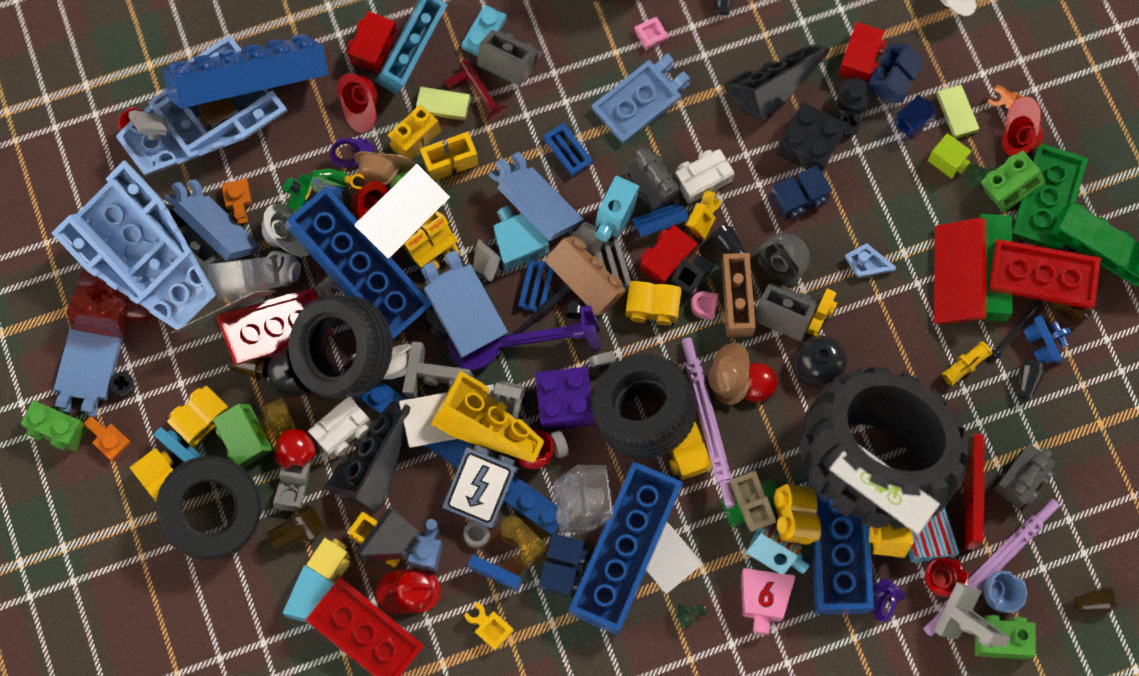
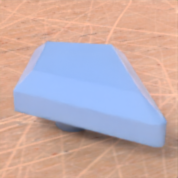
M867 243L844 256L857 278L893 272L896 269L891 262Z

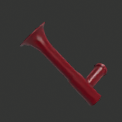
M469 59L462 60L459 66L463 71L443 80L448 90L468 79L486 105L488 114L485 117V121L492 123L503 118L508 112V106L497 104L482 83L480 76Z

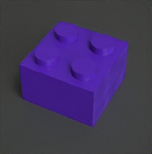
M587 366L535 373L541 431L594 425Z

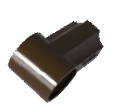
M306 505L293 513L291 519L268 531L267 536L273 548L278 553H281L303 539L308 541L315 538L325 530V526L313 507Z

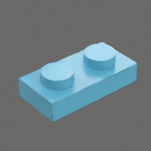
M484 5L462 42L461 48L478 57L480 42L492 29L497 32L501 30L507 20L506 14Z

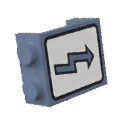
M475 444L474 448H466L442 508L487 527L494 528L499 520L498 513L510 483L520 467L513 465L514 459L501 454L499 458L489 455V449Z

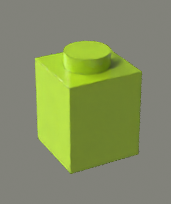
M947 133L931 152L928 162L950 178H953L957 172L962 174L971 163L968 158L972 151Z

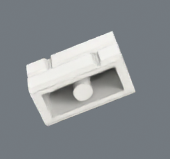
M720 149L714 152L707 150L698 157L699 160L691 164L689 161L684 162L676 168L677 171L674 176L677 178L680 184L679 190L688 204L702 198L706 190L714 192L733 182L734 171Z
M347 397L309 429L308 432L330 458H333L335 455L340 457L349 449L350 446L348 444L355 438L359 440L369 432L371 422L350 397Z

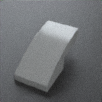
M312 460L302 468L299 465H292L289 469L281 467L279 474L280 482L273 502L274 509L296 512L302 508Z

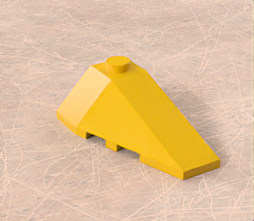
M459 371L441 402L431 425L454 438L534 463L544 441L521 419H515L506 410L507 406L502 401L498 403L488 393L490 389L483 383Z

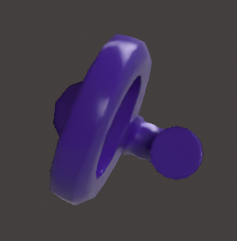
M361 137L358 139L342 138L331 146L330 158L337 166H355L358 168L359 165L355 162L354 156L350 159H341L336 155V149L340 145L349 144L355 148L356 154L361 151L374 152L375 146L369 140L362 139Z
M882 579L873 585V594L876 597L874 599L876 619L880 622L888 621L895 611L897 600L904 599V593L889 579ZM891 596L890 609L888 613L884 615L885 603L887 599Z

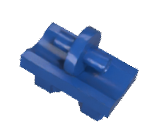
M1042 316L1034 318L1035 323L1023 331L1029 343L1043 338L1047 345L1034 351L1038 362L1048 364L1055 361L1056 365L1063 362L1055 342L1059 341L1061 348L1069 346L1066 337L1072 333L1070 328L1061 329L1059 323L1055 322L1051 324L1054 333L1050 334Z

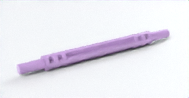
M685 338L682 340L687 360L685 367L695 397L716 483L721 487L726 509L732 508L733 505H736L729 482L732 476L700 360H697L692 339Z
M1051 499L1035 516L1031 515L968 579L967 585L975 586L981 591L990 574L1000 571L1044 527L1043 523L1060 507L1059 503ZM948 600L940 607L941 611L923 628L929 636L935 633L934 629Z

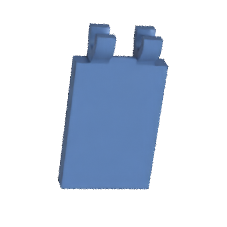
M668 53L656 64H653L650 60L645 62L591 105L592 110L623 145L680 101L682 98L679 92L684 91L690 86L688 82L690 78L684 71L673 81L665 75L674 68L672 64L674 60Z
M520 152L513 154L511 157L515 164L513 162L508 164L504 158L496 162L495 165L499 170L491 171L489 176L494 181L499 182L497 188L548 241L581 225L584 219L533 167L527 169L525 158Z
M196 179L189 180L187 183L192 189V194L186 191V188L180 182L173 184L172 189L176 191L177 197L174 194L166 195L165 200L169 204L174 205L173 210L226 261L255 254L261 245L209 196H203L202 187Z
M454 250L444 257L450 268L449 271L439 275L433 262L423 266L421 271L429 283L423 290L457 352L463 358L506 335L508 331L471 264L463 267L457 251Z
M73 316L54 386V391L60 393L55 403V407L59 408V412L70 414L73 398L84 399L81 411L85 412L84 415L96 418L99 400H108L110 379L115 372L126 329L124 324Z

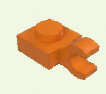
M996 85L994 91L998 92L1001 98L995 99L990 97L988 103L992 106L1005 104V107L1009 109L1015 100L1024 96L1014 91L1010 93L1003 86Z
M247 178L223 183L222 189L227 210L234 209L235 219L239 225L248 223L245 207L253 204Z
M92 416L84 422L86 427L97 436L92 443L112 462L131 444L130 440L112 424L105 429Z

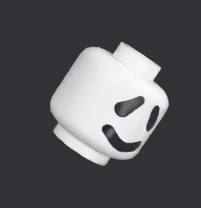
M272 251L267 257L263 258L260 270L263 272L266 282L288 287L299 279L301 265L294 255L281 251Z

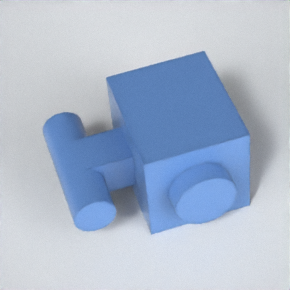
M429 519L426 522L425 534L418 538L420 544L412 554H409L408 563L411 567L436 572L443 545L440 540H436L439 529L436 521L433 519Z

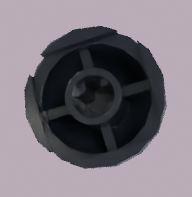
M818 335L810 337L800 345L796 351L793 365L795 373L802 383L816 387V389H823L826 384L833 382L836 377L844 374L847 357L844 348L838 341L829 336Z
M289 345L275 352L269 360L267 369L269 384L285 397H300L310 393L311 390L307 389L295 374L290 361Z

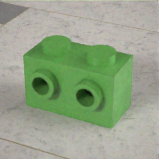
M1022 150L1017 155L1008 158L1006 163L998 169L989 172L981 180L986 194L1004 213L1043 185L1045 180L1041 170Z
M34 400L21 422V425L27 429V435L40 441L42 438L51 441L50 445L63 451L65 448L76 452L88 429L80 420Z
M237 404L213 419L216 425V434L224 441L228 449V458L238 465L249 466L273 451L250 404Z
M983 616V619L1011 638L1006 647L994 645L993 648H989L978 642L979 637L975 635V656L1029 660L1036 656V623L1027 622V618L1012 617L1010 621H1000L999 616Z

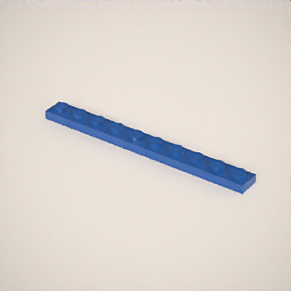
M382 381L371 391L355 396L379 414L384 411L391 401L399 403V401L407 400ZM460 439L424 445L456 469L460 465L466 448H474L467 441ZM513 476L503 502L552 536L564 523L568 513L518 477Z

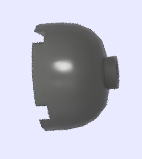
M788 232L774 234L759 247L761 255L758 259L763 270L772 279L777 280V277L785 281L783 283L785 285L795 284L805 275L809 268L811 260L810 251L806 243L795 234Z

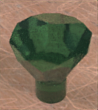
M970 164L966 170L968 184L974 189L982 185L981 180L989 172L993 171L994 168L985 169L979 165Z
M684 604L676 606L677 619L682 628L685 630L690 628L698 617L706 615V608L703 604L695 607Z

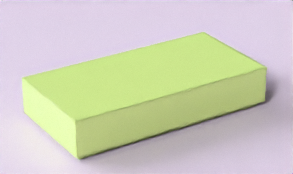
M962 85L937 92L936 96L953 138L957 139L979 131Z
M420 87L416 108L421 104L433 116L466 121L470 95Z

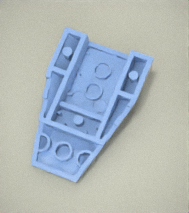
M228 35L197 56L209 55L210 58L219 56V52L224 50H234V52L241 51V48L231 35ZM165 88L158 96H154L148 102L149 105L143 112L165 117L167 119V134L158 135L157 140H149L148 134H140L132 121H130L116 137L143 175L147 176L244 140L287 112V109L273 90L264 89L229 97L237 108L238 113L214 129L210 130L208 128L205 130L198 120V116H200L198 106L200 104L180 108L168 98Z
M124 160L106 178L108 183L77 214L69 215L52 234L90 274L95 277L98 276L107 282V285L115 290L118 289L130 297V300L144 306L150 313L177 330L185 326L216 296V293L163 200Z

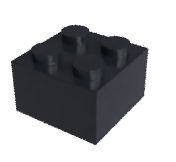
M802 102L779 142L776 155L806 170L818 164L822 173H824L845 134L848 124Z

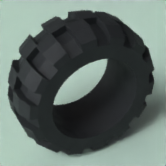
M871 367L866 369L864 373L858 368L840 375L833 382L826 384L807 411L800 428L801 441L799 442L803 468L811 469L809 481L818 494L822 495L825 493L833 501L831 507L844 516L848 517L850 514L862 518L861 524L875 528L885 527L887 523H890L893 529L907 527L830 470L843 451L847 454L843 459L855 471L861 468L872 476L870 482L886 490L889 484L902 488L903 495L920 496L921 490L938 502L940 505L930 519L945 508L965 479V470L968 467V440L962 439L964 437V426L958 414L950 413L946 408L947 400L935 389L929 391L920 385L921 379L905 372L901 375L892 374L890 368ZM849 425H869L891 434L910 452L918 471H901L876 461L859 446L850 431Z

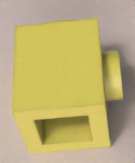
M324 538L307 563V567L334 582L338 574L342 576L350 565V561H348L350 556L345 551L347 546L335 538L332 542Z

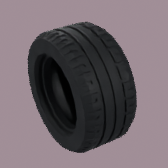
M326 296L317 298L301 310L290 332L289 355L295 374L307 389L322 397H353L371 391L383 380L392 359V334L386 318L374 304L360 297ZM339 319L349 324L354 331L357 341L356 357L352 366L345 374H340L333 369L328 362L325 352L328 331Z

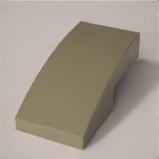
M756 471L729 480L750 532L776 523L770 503L764 495Z

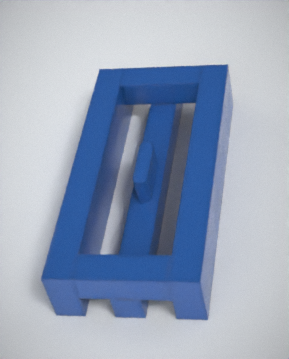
M562 123L543 136L544 142L572 178L578 172L584 171L587 166L593 165V160L565 123ZM560 132H562L565 135V137L568 139V141L571 143V145L574 147L577 153L584 160L582 163H580V161L577 159V157L574 155L571 149L561 138V136L559 135ZM551 138H555L576 167H572Z
M678 202L633 218L632 223L637 233L643 237L688 221L689 218L687 211Z
M530 258L518 309L537 312L538 307L535 306L543 269L548 270L540 306L547 300L554 270L545 261L540 260L539 262ZM537 267L538 271L530 304L528 305L525 304L533 268Z
M472 555L468 563L469 569L518 592L522 584L521 577L475 555Z

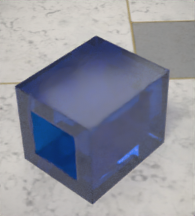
M918 95L897 113L894 124L912 140L933 122L937 111L928 99Z

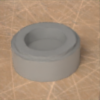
M606 352L588 358L590 368L592 369L614 364L616 361L614 352Z
M560 431L550 433L549 435L554 442L553 451L556 457L560 459L567 456L569 450L563 434Z
M472 521L465 526L463 538L469 547L479 549L489 542L490 531L487 526Z

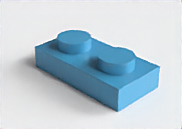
M160 427L153 434L159 442L182 462L201 457L191 446L187 449L180 444L182 438L172 429L166 432Z

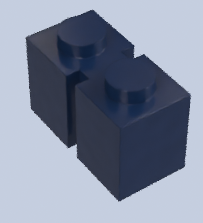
M889 44L880 61L889 74L882 66H877L868 85L883 102L903 103L912 86L910 81L916 79L924 61L910 44Z
M818 164L798 173L797 177L799 180L797 181L792 176L772 186L770 196L784 220L791 217L792 219H797L806 213L805 209L812 207L817 209L828 203L832 189Z
M555 533L552 534L546 556L548 562L544 563L539 590L569 598L572 591L577 592L581 576L577 575L579 565L584 566L588 550L583 549L584 541Z

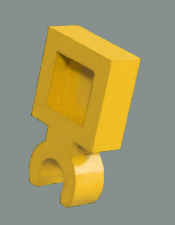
M706 190L702 197V204L697 203L689 216L686 225L697 238L706 239L716 219L713 213L720 207L721 199L714 198L715 192Z
M830 289L826 290L808 328V334L817 336L826 315L832 317L838 304L833 301L836 292Z
M476 602L474 606L480 611L479 615L473 618L466 613L464 616L469 623L479 625L475 633L496 651L513 633L514 629L494 611L487 617L484 607Z

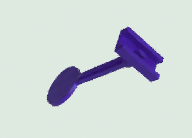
M591 305L581 307V322L572 323V326L502 336L463 358L460 357L453 342L449 339L448 352L451 360L457 367L478 371L490 365L495 360L499 349L571 337H574V339L586 337L591 350L597 351L602 350L601 342L596 331H600V325Z

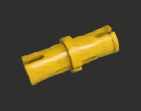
M983 341L979 342L966 355L961 354L956 363L941 373L943 379L948 385L953 386L967 373H973L978 364L992 355V351Z

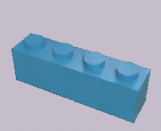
M418 0L374 82L394 94H397L404 87L448 5L442 0Z

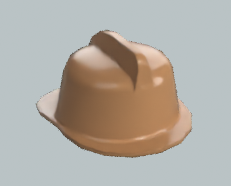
M361 151L354 156L355 162L359 165L358 174L363 175L365 178H358V182L362 184L380 181L386 186L392 182L396 175L408 172L415 167L412 160L401 155Z
M738 343L724 345L718 350L708 373L709 386L717 400L723 404L733 405L739 403L749 390V353L745 347Z

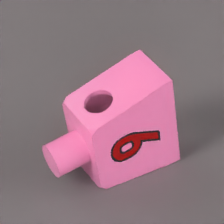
M743 568L741 573L743 616L754 618L753 633L769 635L771 621L781 622L794 584V575Z

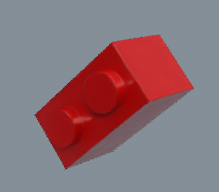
M368 11L365 18L360 19L356 30L357 35L354 40L351 39L349 41L346 53H348L350 64L378 74L397 34V27L394 20Z
M856 22L838 75L848 79L858 78L868 82L869 76H873L879 65L878 62H875L877 54L881 56L887 42L882 40L885 31Z
M675 225L669 230L664 229L656 239L658 243L652 249L650 247L647 248L640 257V271L657 284L668 285L682 259L690 253H696L698 243Z

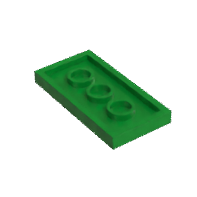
M1041 144L1036 149L1033 162L1041 170L1045 183L1020 201L1012 227L1013 238L1049 249H1062L1063 243L1049 235L1061 210L1070 203L1076 202L1088 158L1045 144Z

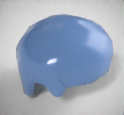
M996 571L991 573L985 581L983 596L987 605L995 611L1002 613L1017 612L1026 602V584L1023 579L1012 575V572Z

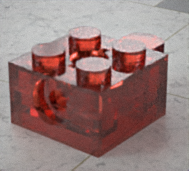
M82 270L66 311L71 330L121 339L123 338L128 321L148 323L154 315L147 308L136 304L129 299L130 297L118 289H113L107 285V282L98 276L95 277L87 270Z

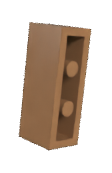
M574 236L564 238L544 261L587 306L591 305L597 316L607 313L626 292L621 286V280L614 274H610L604 268V263L586 250L587 246L581 239Z
M723 254L721 270L727 338L753 337L756 327L750 254Z

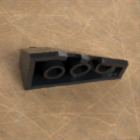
M811 44L785 55V61L774 63L770 61L763 64V70L753 74L748 70L724 83V89L746 115L757 117L758 119L768 118L772 115V112L782 107L829 54L830 49L829 47Z
M391 401L371 425L372 432L363 441L359 439L354 445L357 450L348 461L343 459L339 463L325 489L362 509L377 513L391 487L405 432L404 420L409 415L411 407L404 404L401 410L400 403Z

